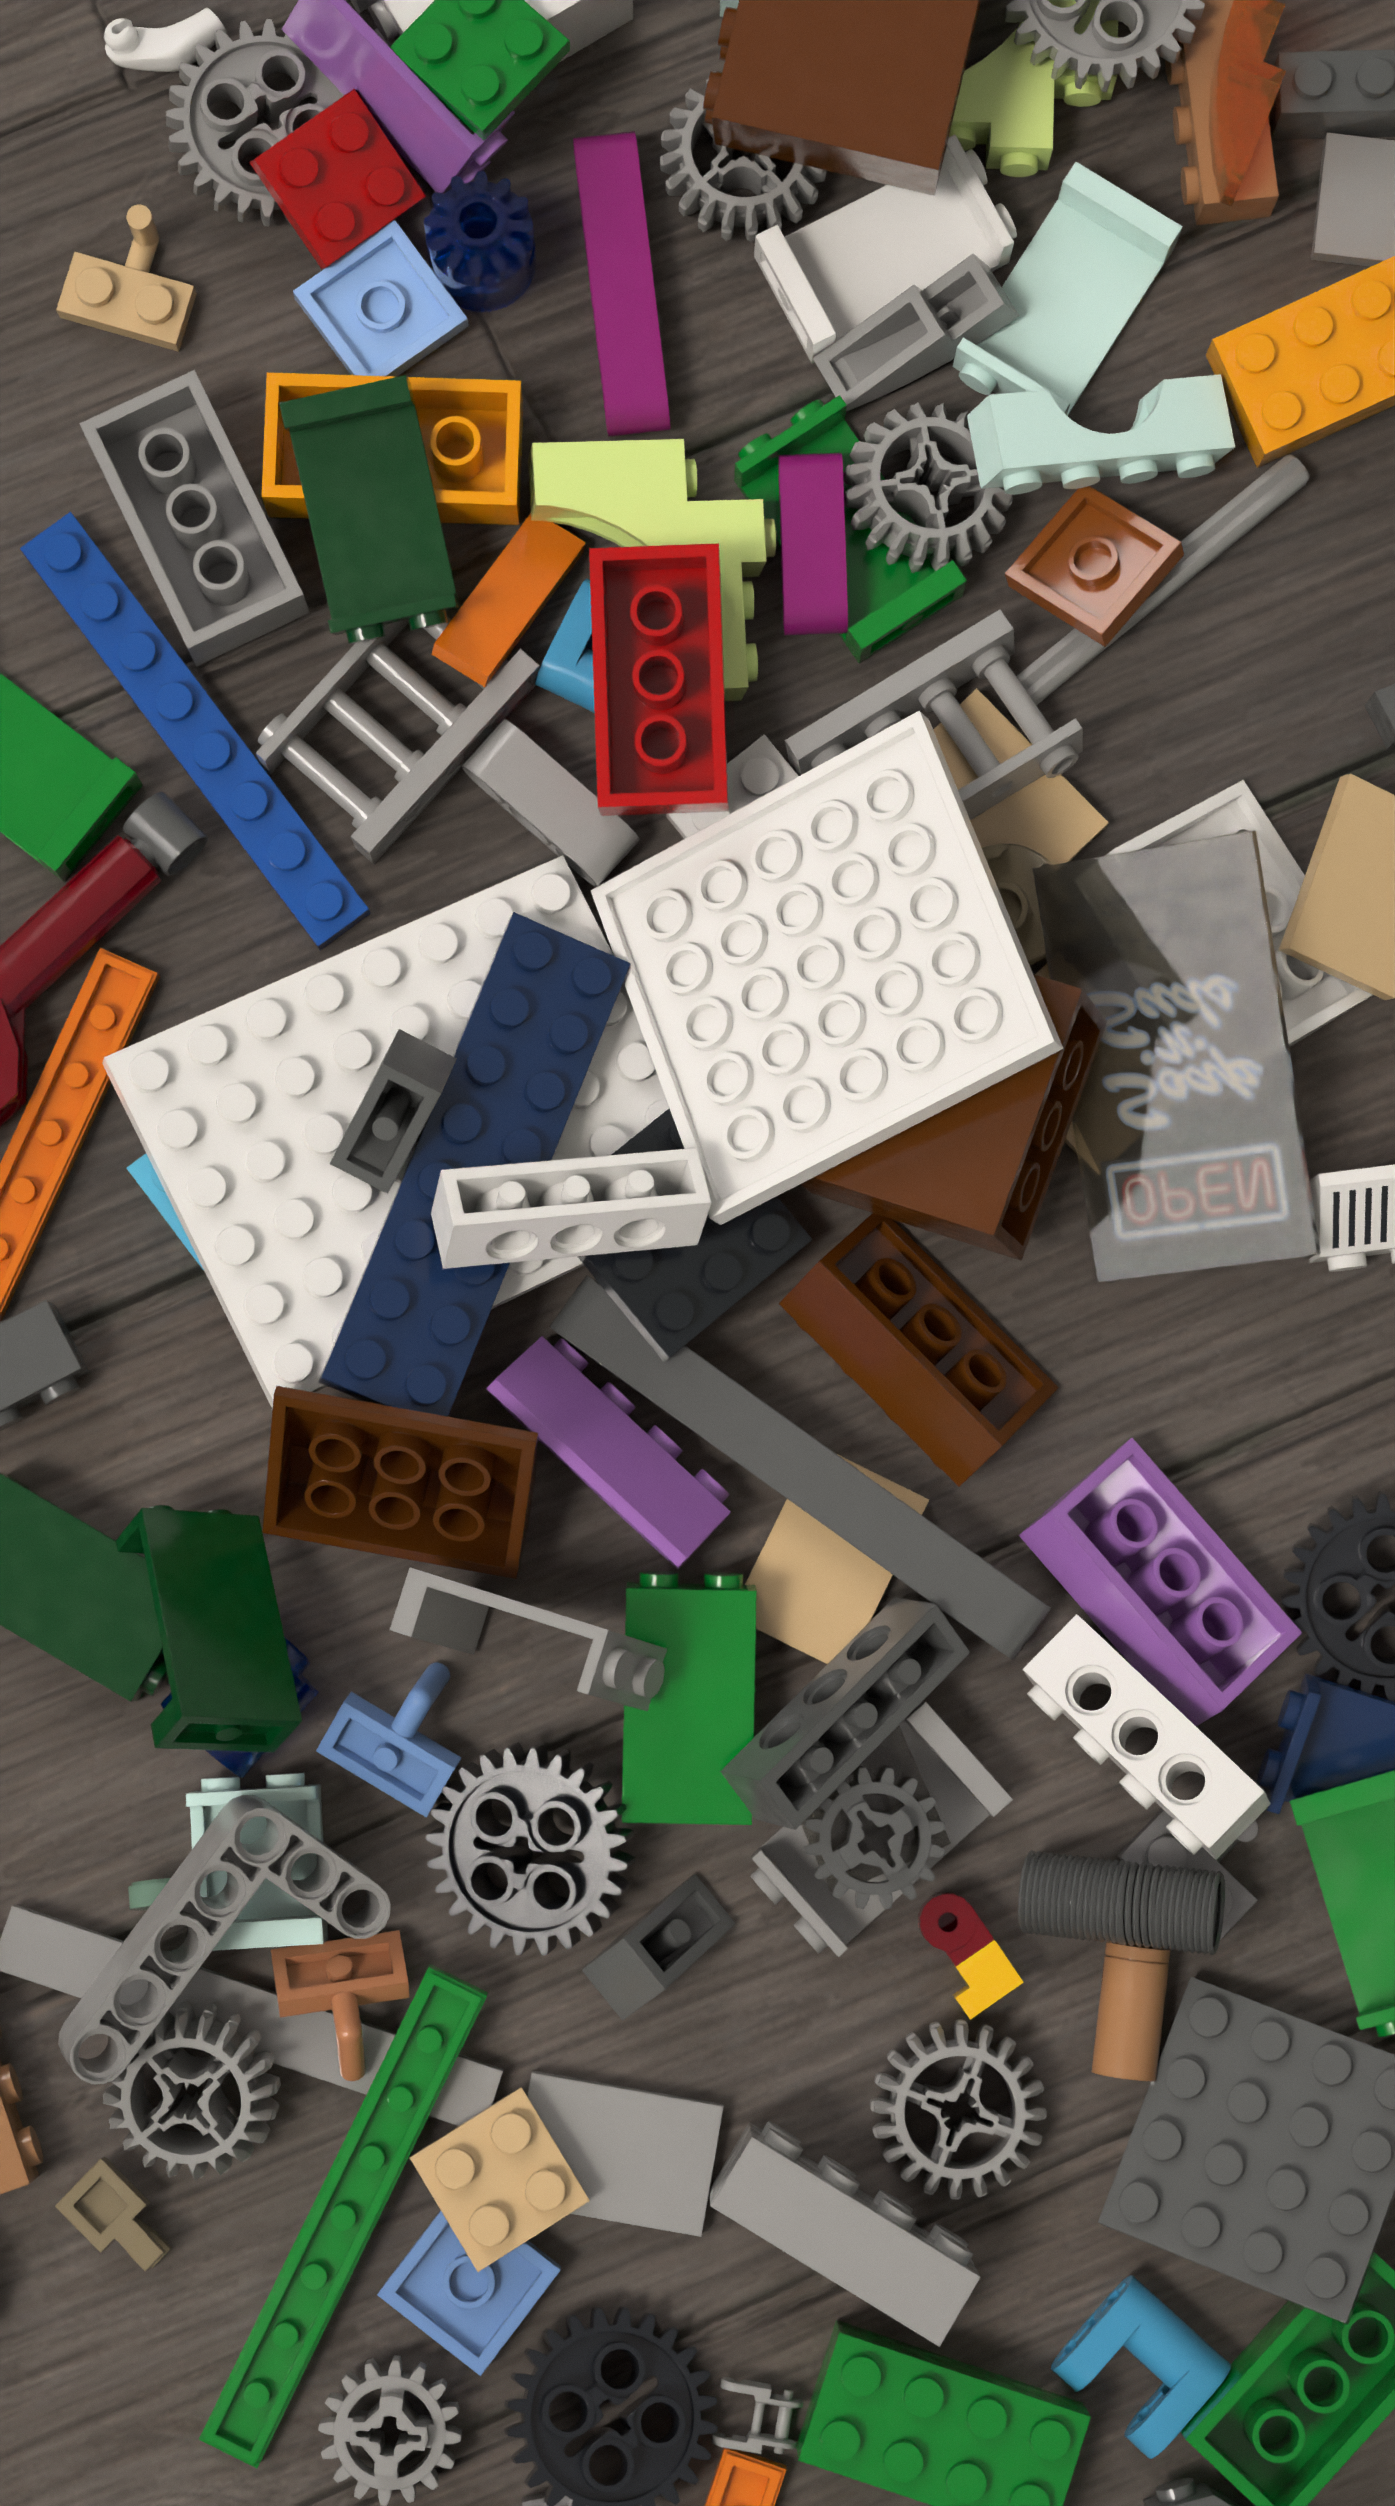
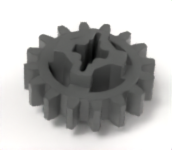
M859 1767L857 1770V1784L849 1786L844 1780L836 1788L838 1795L833 1800L827 1798L819 1806L824 1810L822 1818H808L804 1824L810 1830L818 1832V1841L804 1846L805 1854L813 1856L822 1855L824 1862L813 1872L816 1879L820 1880L833 1875L837 1880L833 1885L832 1896L839 1899L850 1888L856 1891V1907L860 1909L865 1908L870 1895H878L879 1901L885 1910L892 1909V1892L901 1890L911 1901L915 1899L917 1895L911 1882L917 1876L923 1880L933 1882L936 1876L925 1865L928 1857H944L946 1851L940 1846L931 1843V1835L946 1829L945 1822L928 1820L926 1813L937 1803L934 1797L929 1796L917 1801L913 1794L916 1791L918 1781L910 1777L901 1787L893 1785L894 1770L888 1767L884 1768L879 1781H871L866 1767ZM871 1793L886 1794L898 1799L903 1805L896 1807L889 1813L870 1809L862 1795ZM843 1809L850 1821L846 1841L832 1850L831 1830L833 1822L839 1811ZM858 1811H861L865 1819L871 1820L877 1827H883L887 1824L890 1826L892 1832L884 1840L888 1847L886 1851L892 1859L891 1864H888L881 1854L878 1855L872 1848H867L862 1852L859 1850L857 1843L862 1841L865 1835L861 1828L863 1824L857 1816ZM917 1826L918 1846L914 1858L907 1866L900 1856L903 1838L906 1833ZM860 1863L880 1867L887 1880L880 1882L863 1881L851 1876L846 1871Z

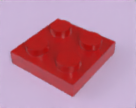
M355 89L345 94L249 162L321 269L328 267L426 197Z

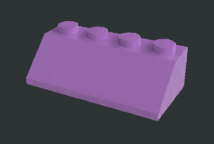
M541 1336L486 1389L528 1431L538 1433V1440L679 1570L730 1515L731 1511L722 1504L730 1494L703 1469L694 1477L675 1460L681 1454L682 1449L656 1425L646 1433L628 1417L636 1407L610 1382H607L599 1390L581 1372L589 1363L564 1339L560 1338L552 1346Z
M1133 1438L1126 1441L1019 1534L1020 1538L1131 1666L1195 1726L1223 1711L1302 1634L1300 1629Z

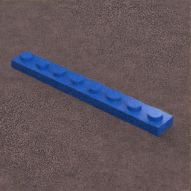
M71 511L20 548L23 555L318 949L322 950L371 914L369 908Z

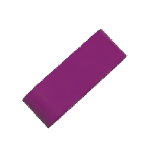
M842 453L779 455L784 635L846 634L848 630Z

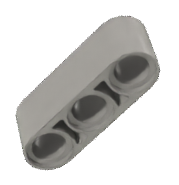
M506 719L496 727L461 766L465 773L484 792L558 857L563 855L568 866L595 887L602 883L640 840L637 834L618 815L601 816L597 797L524 732Z

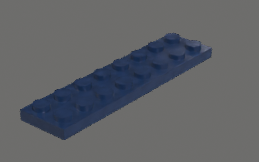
M513 912L454 1051L453 1057L457 1058L437 1103L420 1133L318 1380L319 1383L365 1402L448 1417L510 1263L443 1269L431 1216L440 1172L447 1169L552 1160L631 963Z

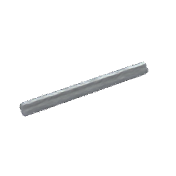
M1292 454L1284 456L1181 541L1184 556L1106 647L1074 628L1016 677L1034 703L1038 705L1305 486L1310 475L1301 461Z

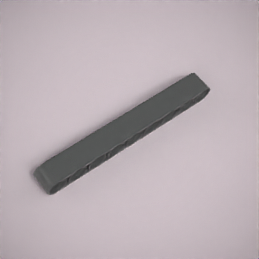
M588 1275L584 1277L549 1326L578 1349L1013 1661L1051 1610L1048 1605L913 1510L906 1503L867 1477L687 1346H683L664 1362L603 1287Z

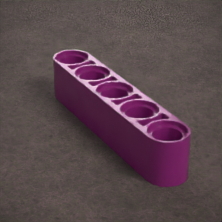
M631 131L573 138L608 437L667 431L670 430L669 406L636 133Z

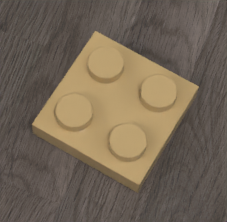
M522 2087L409 2157L477 2272L590 2201Z

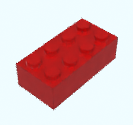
M719 543L589 548L597 801L601 816L729 811Z

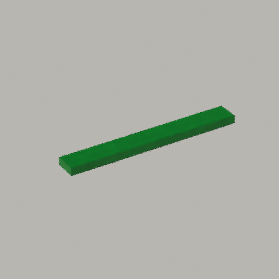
M432 1964L429 1965L198 2440L258 2468L486 2000L488 1992Z

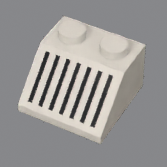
M1395 1164L1322 1173L1299 1188L1310 1263L1327 1261L1329 1272L1345 1271L1367 1267L1366 1256L1391 1253L1392 1264H1395Z

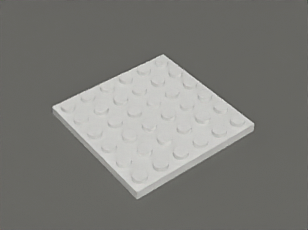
M920 711L590 890L614 956L631 963L623 982L684 1149L698 1148L712 1202L708 1215L711 1220L720 1225L1063 1049L929 719Z

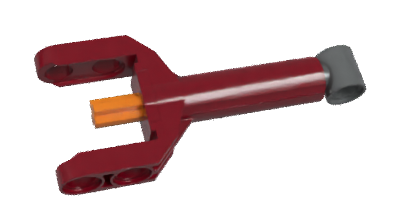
M161 791L149 797L127 819L123 826V832L131 841L117 835L0 945V1127L27 1103L29 1058L25 1049L26 1009L162 881L158 876L160 873L156 870L157 868L166 876L175 875L197 857L208 841V836L165 792Z

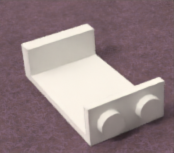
M955 134L948 138L935 196L885 185L785 237L778 224L755 235L754 257L811 363H814L813 358L909 287L915 284L918 288L924 290L973 253L987 264L991 271L1009 263L1014 245L1013 239L1017 237L1014 222L1002 203L993 205L983 186L987 184L988 180L979 157L972 149L965 152Z

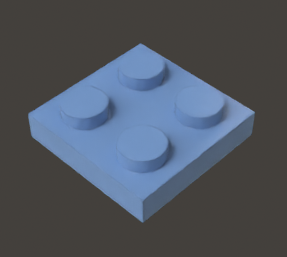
M440 2210L381 2287L377 2295L481 2376L560 2272L561 2266L531 2242L526 2241L477 2272Z

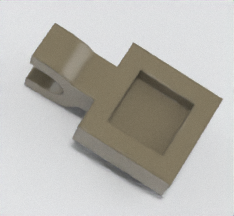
M106 2157L100 2158L55 2205L100 2253L104 2252L116 2240L145 2272L151 2267L154 2268L172 2249L155 2230L138 2218L151 2202Z

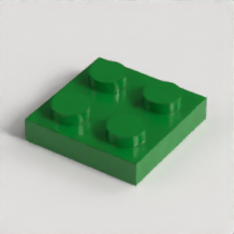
M434 0L390 48L449 111L484 141L570 51V40L524 0Z

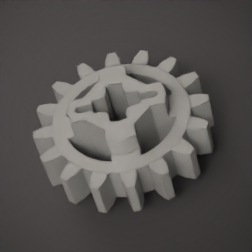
M394 2355L389 2370L381 2372L374 2358H371L365 2363L364 2379L360 2380L357 2375L349 2370L343 2375L341 2381L344 2389L347 2391L346 2396L335 2392L329 2393L325 2404L332 2411L336 2412L337 2415L322 2418L318 2431L327 2435H334V2440L323 2446L321 2455L323 2459L339 2457L341 2464L333 2477L337 2483L346 2480L351 2475L358 2480L354 2497L361 2499L368 2489L372 2487L378 2489L380 2505L387 2506L392 2491L400 2489L405 2500L411 2503L416 2498L417 2482L421 2481L431 2490L438 2487L440 2479L437 2471L434 2469L436 2465L452 2469L456 2456L445 2448L444 2444H454L461 2441L462 2429L447 2425V2421L459 2413L460 2407L458 2402H441L440 2397L447 2387V2381L444 2378L433 2382L431 2385L423 2381L427 2364L420 2362L411 2374L403 2372L401 2356ZM382 2388L380 2401L370 2410H357L356 2413L350 2412L360 2398L371 2391ZM407 2391L416 2395L426 2405L431 2417L430 2415H419L406 2400ZM387 2416L397 2418V2429L408 2431L400 2433L396 2444L385 2443L384 2432L374 2429L380 2428L384 2418ZM351 2445L362 2446L375 2461L374 2469L364 2464L356 2456ZM425 2448H431L420 2463L400 2472L401 2460L413 2450L425 2451Z

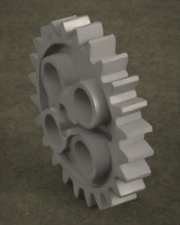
M1014 0L1006 6L1004 20L1010 23L1023 22L1016 30L1014 42L1016 45L1032 41L1036 43L1030 60L1033 65L1042 62L1047 57L1054 60L1052 79H1058L1069 68L1075 71V88L1081 89L1088 75L1091 74L1097 75L1101 91L1107 92L1112 75L1119 74L1123 83L1129 89L1134 86L1137 68L1140 67L1149 77L1154 79L1158 76L1161 66L1159 56L1174 64L1178 60L1181 51L1177 41L1191 43L1196 27L1190 21L1201 19L1205 3L1200 0H1100L1093 19L1082 34L1076 33L1074 27L1085 15L1091 0H1075L1076 3L1074 5L1064 8L1054 6L1048 0ZM1117 20L1128 26L1131 34L1126 37L1116 38L1108 35L1103 30L1101 24Z
M266 19L262 36H254L246 21L240 22L239 40L232 41L221 29L217 30L215 41L217 50L215 52L198 43L195 46V59L200 67L183 62L180 64L179 78L187 86H170L169 101L180 108L166 111V126L180 130L169 136L170 152H187L178 161L179 174L199 173L194 181L193 193L199 196L213 188L216 191L214 210L219 212L230 201L238 204V221L242 223L248 217L252 208L260 209L264 226L270 225L273 211L280 210V207L259 176L244 170L239 162L247 155L262 154L344 96L286 34L285 37L276 36L272 19ZM276 72L285 73L295 81L296 85L287 91H275L265 84L264 78ZM312 96L317 99L315 104L308 103L299 106L301 100ZM227 100L235 103L241 109V113L235 118L225 120L214 116L210 112L209 107L217 101ZM264 115L270 123L279 120L278 129L272 131L266 123L257 125V117ZM237 140L234 146L226 150L218 146L220 142Z

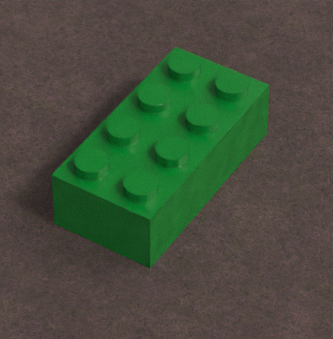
M1374 2253L1348 2325L1287 2301L1231 2363L1230 2371L1222 2384L1181 2430L1185 2440L1255 2506H1307L1395 2409V2271Z
M836 2320L798 2437L796 2450L798 2461L932 2506H1063L1091 2416L1083 2402Z

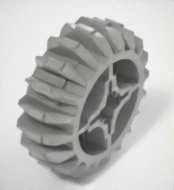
M690 88L685 94V103L688 110L674 107L670 112V123L675 129L665 130L661 136V146L669 152L660 156V170L671 175L666 180L667 194L669 196H682L679 202V212L684 217L701 210L698 218V228L702 232L710 229L715 221L722 223L721 237L725 241L730 240L733 236L734 226L745 227L746 239L752 243L755 240L758 225L765 224L767 229L778 224L781 230L780 215H783L789 221L798 223L802 219L803 214L800 202L812 205L816 202L818 189L813 183L824 181L827 170L794 163L788 176L781 181L775 175L776 165L769 157L755 154V160L751 162L745 157L750 152L716 145L713 124L705 123L706 109H703L705 96ZM707 131L713 138L712 147L717 151L718 155L711 161V170L702 177L695 166L692 154L698 140ZM734 151H737L740 155H742V157L738 158L736 161L733 160ZM744 188L751 190L757 196L738 197L728 195L727 193L733 189Z
M917 402L915 405L910 406L906 419L893 409L886 414L883 421L884 427L875 422L871 423L864 433L866 442H856L852 448L850 457L854 464L848 465L843 474L844 482L852 486L844 495V506L859 509L851 520L852 530L870 528L872 531L865 542L867 550L877 548L881 543H884L889 547L886 554L888 565L894 564L898 561L900 555L903 554L910 557L909 567L912 573L920 571L925 559H929L933 569L937 571L949 563V558L962 567L971 560L972 550L980 554L986 552L992 543L990 534H1000L1006 523L1005 517L1001 512L1008 511L1013 500L1012 495L1005 493L1004 487L981 489L970 431L966 428L968 425V411L961 413L956 421L953 422L946 419L947 411L944 403L935 407L931 417H926L923 408ZM910 449L911 458L907 465L908 470L896 472L893 479L880 480L881 465L893 455ZM940 453L953 459L958 465L945 461ZM920 478H922V482H925L926 485H917ZM930 491H938L935 499L933 495H930ZM974 496L973 514L963 522L946 528L944 519L949 512L948 506L959 504L962 497ZM897 512H904L910 515L917 525L908 522Z
M189 2000L179 2005L175 2018L167 2011L125 2070L115 2080L110 2081L113 2085L107 2087L103 2094V2104L118 2108L109 2119L110 2129L128 2128L130 2130L122 2143L124 2151L135 2149L137 2146L142 2145L147 2150L142 2160L144 2168L152 2166L158 2157L167 2161L166 2171L169 2178L178 2174L182 2164H188L190 2173L196 2181L204 2176L208 2162L222 2175L229 2171L232 2165V2157L241 2162L247 2161L254 2151L252 2142L263 2143L270 2132V2127L266 2121L275 2119L279 2110L278 2102L270 2096L278 2092L281 2086L280 2077L265 2073L272 2067L275 2061L273 2052L255 2053L253 2051L261 2039L260 2031L254 2030L248 2032L245 2036L240 2035L237 2032L241 2023L239 2013L232 2014L226 2024L217 2021L218 2010L215 2003L208 2004L201 2017H196L194 2008ZM182 2047L203 2050L211 2055L198 2058L191 2056ZM146 2062L156 2072L153 2079L161 2088L163 2095L155 2108L149 2102L144 2088V2067ZM229 2072L236 2079L241 2096V2111L237 2118L227 2108L230 2101L221 2090V2084ZM209 2079L200 2098L197 2091L194 2097L185 2094L174 2102L184 2082L187 2090L190 2083L198 2087ZM186 2123L194 2126L200 2132L182 2130L173 2125Z
M957 2019L955 2021L954 2039L945 2040L944 2031L940 2023L933 2022L929 2025L933 2044L924 2048L920 2038L914 2032L906 2035L905 2039L915 2054L908 2061L895 2050H890L887 2054L888 2061L900 2070L896 2078L886 2073L876 2074L874 2079L876 2085L891 2091L890 2098L877 2097L871 2099L870 2109L872 2112L879 2114H890V2120L874 2125L872 2127L875 2138L882 2139L896 2136L897 2140L886 2147L883 2151V2156L890 2163L897 2161L906 2154L908 2155L909 2159L903 2165L900 2172L903 2180L910 2182L918 2175L921 2169L927 2171L923 2180V2190L925 2193L933 2195L938 2189L941 2177L948 2178L947 2188L950 2198L958 2200L962 2194V2179L971 2178L972 2187L976 2195L982 2197L987 2194V2186L982 2175L992 2171L996 2180L1002 2186H1006L1011 2182L1009 2174L1001 2165L1006 2159L1010 2158L1018 2167L1023 2169L1029 2165L1030 2160L1016 2147L1020 2140L1036 2146L1040 2145L1042 2141L1040 2133L1025 2127L1026 2120L1040 2121L1046 2119L1047 2111L1043 2106L1026 2104V2098L1039 2095L1044 2091V2087L1040 2080L1020 2082L1019 2078L1030 2071L1033 2067V2062L1028 2056L1020 2057L1010 2064L1006 2061L1016 2046L1015 2041L1009 2036L1002 2039L993 2050L989 2048L993 2038V2028L987 2024H982L979 2028L974 2042L968 2040L969 2029L964 2019ZM966 2056L963 2067H959L955 2078L947 2085L937 2087L914 2082L917 2076L934 2062L948 2057ZM985 2063L995 2068L1006 2082L1011 2103L1010 2117L996 2113L994 2109L985 2106L980 2101L981 2074ZM966 2089L971 2096L966 2100L971 2108L975 2107L977 2114L988 2120H983L973 2115L971 2118L960 2116L956 2125L952 2124L950 2129L945 2122L950 2118L946 2110L941 2111L939 2104L928 2098H933L943 2103L945 2100L956 2102L960 2093H964ZM906 2100L920 2105L922 2109L936 2116L935 2144L931 2155L922 2150L908 2133L905 2123ZM983 2132L1001 2136L990 2150L978 2157L965 2161H950L953 2152H957L962 2139L970 2133Z

